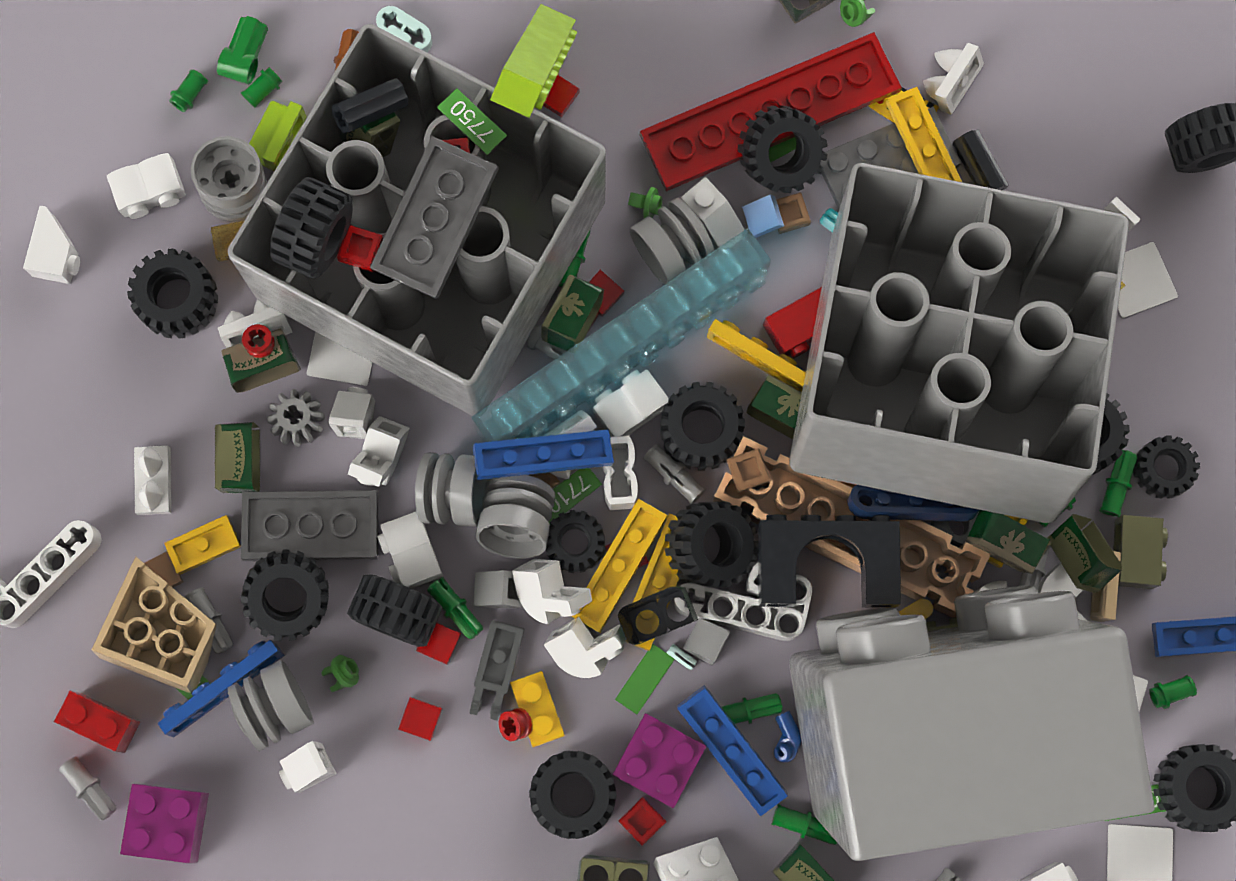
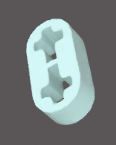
M395 6L384 7L378 12L376 16L377 27L412 45V39L407 33L415 37L422 34L424 42H416L413 46L425 52L431 49L432 36L426 25ZM396 17L397 25L401 29L394 25L386 28L385 19L392 20Z

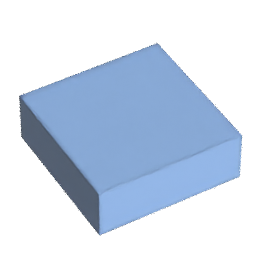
M770 194L742 206L751 237L757 238L784 226L774 195Z

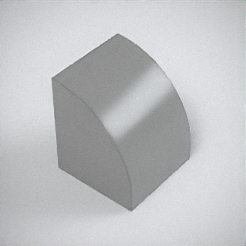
M512 571L475 572L473 606L524 608L516 593Z
M698 619L682 650L713 665L730 632L713 623Z

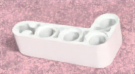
M72 521L8 585L0 578V625L9 628H17L23 625L98 550L102 541L101 533L98 529L85 521ZM81 532L85 533L84 536L87 539L83 544L80 543L81 540L78 537ZM65 546H71L70 549L76 551V553L74 554L71 551L65 549ZM63 554V566L54 571L52 560L55 556ZM38 578L40 583L39 590L35 594L29 595L27 591L29 582ZM9 603H13L15 613L10 619L5 620L3 609Z
M796 575V583L803 588L804 597L801 600H796L794 607H759V599L695 583H686L680 586L686 587L687 592L694 593L693 599L703 602L705 595L711 596L706 606V613L700 612L703 607L702 604L693 603L698 619L782 641H791L802 633L812 597V585L802 575ZM680 597L674 598L673 604L676 611L688 617L690 611L689 608L684 607L685 601L681 600ZM717 600L727 601L731 606V613L725 617L716 615L713 610V603ZM750 608L760 609L764 615L763 623L759 625L749 623L746 618L747 610ZM783 616L792 617L797 624L796 631L793 633L783 632L779 626L780 618Z

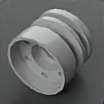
M232 136L216 137L204 143L193 157L191 178L207 211L216 218L229 222L245 220L267 185V178L254 148L243 139ZM235 182L236 187L230 188L229 184Z
M680 198L671 200L669 202V209L666 207L658 209L661 226L651 217H646L632 226L629 231L645 263L653 274L666 286L671 285L686 275L683 258L692 266L698 267L701 265L700 256L708 260L715 254L713 244L702 221Z
M428 452L423 455L417 471L415 484L416 512L422 523L431 524L436 521L438 524L444 525L448 523L452 515L453 522L458 526L477 527L479 515L483 511L482 500L485 496V485L489 479L477 480L474 455L462 454L456 462H454L453 457L449 453L439 456L437 453Z
M529 475L489 479L485 485V496L482 500L483 511L479 515L476 540L483 548L504 557L522 559L541 555L547 546L549 535L548 521L552 518V508L555 502L554 490L544 481Z
M283 660L260 670L263 683L261 688L251 677L243 679L245 691L238 683L227 687L234 717L244 735L249 738L258 751L269 747L266 733L274 743L281 740L278 726L280 723L291 734L314 724L307 701L292 672Z

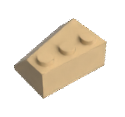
M135 556L91 650L100 659L191 694L197 688L208 664L217 625Z

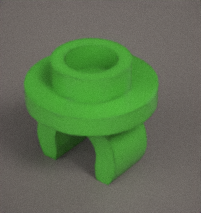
M842 0L840 4L841 16L844 22L851 27L863 24L875 12L874 8L866 9L864 0Z
M651 187L647 196L631 192L628 205L644 209V218H653L654 215H658V209L662 207L663 198L658 195L657 188Z
M338 655L333 658L331 666L325 667L321 672L322 676L333 673L337 679L336 684L330 687L331 692L345 687H353L359 681V668L356 662L344 655Z

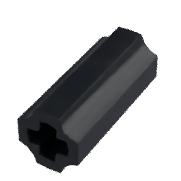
M395 78L332 105V115L336 120L338 128L343 133H349L408 106V96L405 93L403 84Z
M979 129L971 130L953 141L952 145L974 185L998 190L1007 189L1009 184Z

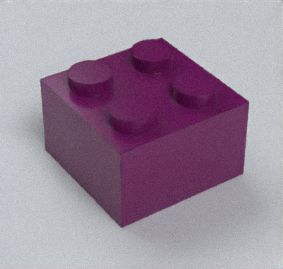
M645 713L612 776L674 808L706 746Z
M132 784L120 855L182 863H198L209 793Z

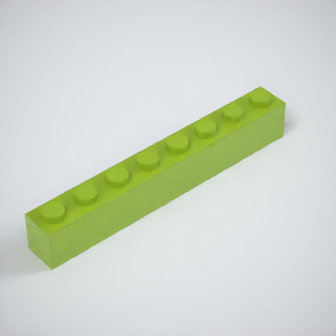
M540 4L503 67L490 100L530 118L534 108L541 110L577 35V31L572 29L576 19Z

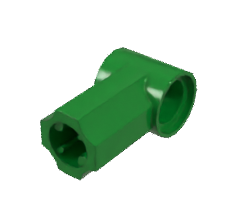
M250 16L241 17L229 48L225 47L219 56L217 74L250 85L257 72V57L268 32L267 25Z

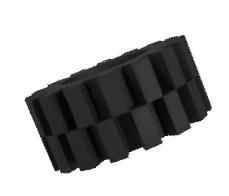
M1166 435L1163 438H1155L1143 446L1137 453L1138 458L1135 465L1137 470L1133 472L1135 478H1140V482L1137 483L1140 488L1145 486L1147 494L1151 495L1154 493L1156 494L1155 498L1160 499L1163 497H1167V499L1173 498L1190 489L1194 485L1193 481L1198 479L1199 473H1196V470L1200 468V462H1195V458L1199 456L1196 451L1191 453L1189 449L1192 445L1189 442L1183 444L1181 443L1182 438L1176 437L1172 439V435ZM1168 455L1177 462L1178 473L1174 479H1163L1156 473L1155 461L1159 456Z
M570 510L569 513L564 514L562 512L558 514L559 517L553 518L549 525L546 546L549 560L559 561L561 570H566L568 573L578 571L582 573L588 568H593L596 562L600 561L605 548V535L601 524L597 522L593 515L589 516L585 511L576 512L575 510ZM578 529L586 534L588 545L582 553L570 554L564 550L561 541L567 531Z

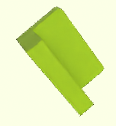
M275 101L269 103L249 143L256 151L263 167L275 171L307 118L301 105L290 101L288 107Z

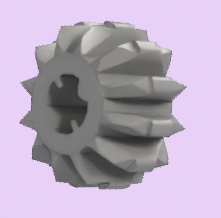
M292 389L290 399H287L283 393H280L278 397L282 403L280 405L271 403L269 406L272 411L277 413L267 416L268 423L275 424L270 430L274 436L281 434L280 441L283 444H287L292 438L296 447L301 446V437L303 436L311 443L314 439L310 432L313 430L321 433L323 429L318 423H315L325 419L324 413L317 411L321 407V403L319 400L311 401V394L308 391H305L299 398L298 391ZM298 411L303 418L302 420L298 418L299 423L293 424L289 417L294 418L293 413Z

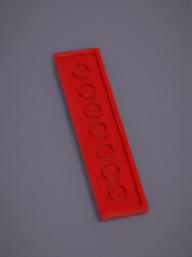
M875 32L645 128L640 131V137L667 192L740 161L739 158L743 157V154L738 152V144L744 143V140L739 138L741 131L747 132L749 127L745 125L749 119L755 121L757 119L755 113L760 110L768 112L767 107L770 106L778 108L781 105L788 106L812 117L816 121V125L822 126L895 95L901 91L902 87ZM789 131L778 135L772 141L770 147L794 138L793 132Z

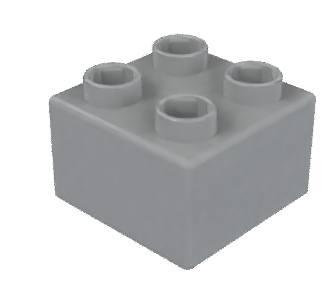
M367 24L360 29L228 248V256L255 297L262 303L469 415L481 417L489 408L605 204L606 151L600 143L535 109L530 118L491 101L490 98L495 89L492 86L373 24ZM397 78L403 84L405 93L408 96V106L395 111V114L400 119V125L391 153L382 158L377 148L368 142L361 140L343 142L340 138L341 130L338 128L336 120L332 115V105L388 80ZM456 88L507 135L488 155L437 108ZM432 136L440 140L468 138L471 154L493 163L499 168L438 299L373 270L372 272L339 262L337 256L330 267L316 279L305 276L272 260L270 254L271 238L278 215L292 190L306 177H312L350 194L353 199L350 225L381 234L384 237Z
M866 163L854 165L831 236L789 465L791 469L806 475L1042 523L1054 522L1092 476L1097 467L1129 227L1127 217L1120 213Z
M1016 586L961 595L956 597L954 601L958 627L927 631L926 619L923 615H900L897 608L868 609L820 618L816 623L820 649L794 653L789 660L813 815L852 860H868L1151 813L1155 809L1126 634L1121 628L1078 619L1075 595L1071 591L1038 593V589L1035 586Z

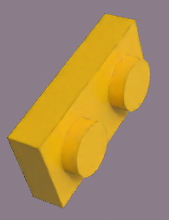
M227 515L164 543L174 568L179 575L241 547Z
M540 671L510 682L518 707L525 709L531 718L532 731L529 739L532 747L534 748L564 737L565 735L543 672Z

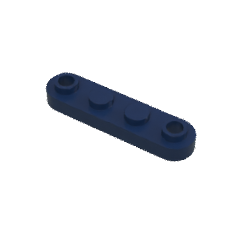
M861 485L853 487L847 500L849 510L861 519H871L876 515L890 516V520L969 521L974 519L979 512V509L961 508L959 505Z

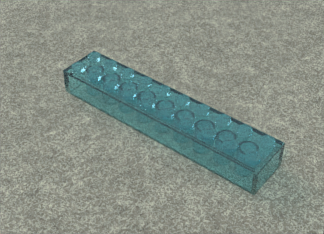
M748 228L473 415L471 419L475 431L483 442L545 435L550 431L549 426L558 420L562 423L577 413L576 408L584 402H587L588 405L594 403L595 399L604 392L603 389L612 383L615 386L620 385L632 369L640 364L642 367L651 364L658 358L657 352L666 346L671 349L680 344L686 338L684 335L692 328L699 330L706 326L712 320V314L720 309L723 312L731 309L739 302L737 297L748 290L751 294L761 288L766 283L764 279L768 275L771 263L770 257Z

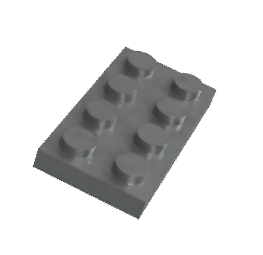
M931 107L928 111L955 168H959L961 162L934 107ZM895 123L825 151L828 154L827 160H821L820 166L823 167L821 174L838 210L842 203L851 170L858 163L919 174Z
M432 136L370 268L438 299L499 170L498 166Z
M377 490L242 492L241 559L243 561H255L261 557L264 559L268 553L273 551L276 554L282 553L284 549H290V553L297 554V551L303 552L304 557L308 559L312 557L314 560L378 559Z

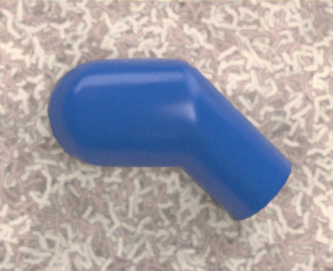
M789 710L775 717L782 735L777 746L774 748L773 754L776 760L782 763L791 762L796 757L802 743L800 730Z

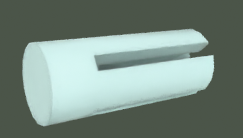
M672 644L667 651L668 655L689 670L693 669L697 663V660L675 644Z

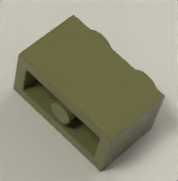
M1122 515L1115 519L1113 551L1121 552L1120 563L1123 566V570L1119 573L1118 586L1154 589L1161 586V581L1165 580L1167 572L1166 562L1162 561V549L1166 547L1168 541L1167 528H1163L1164 518Z

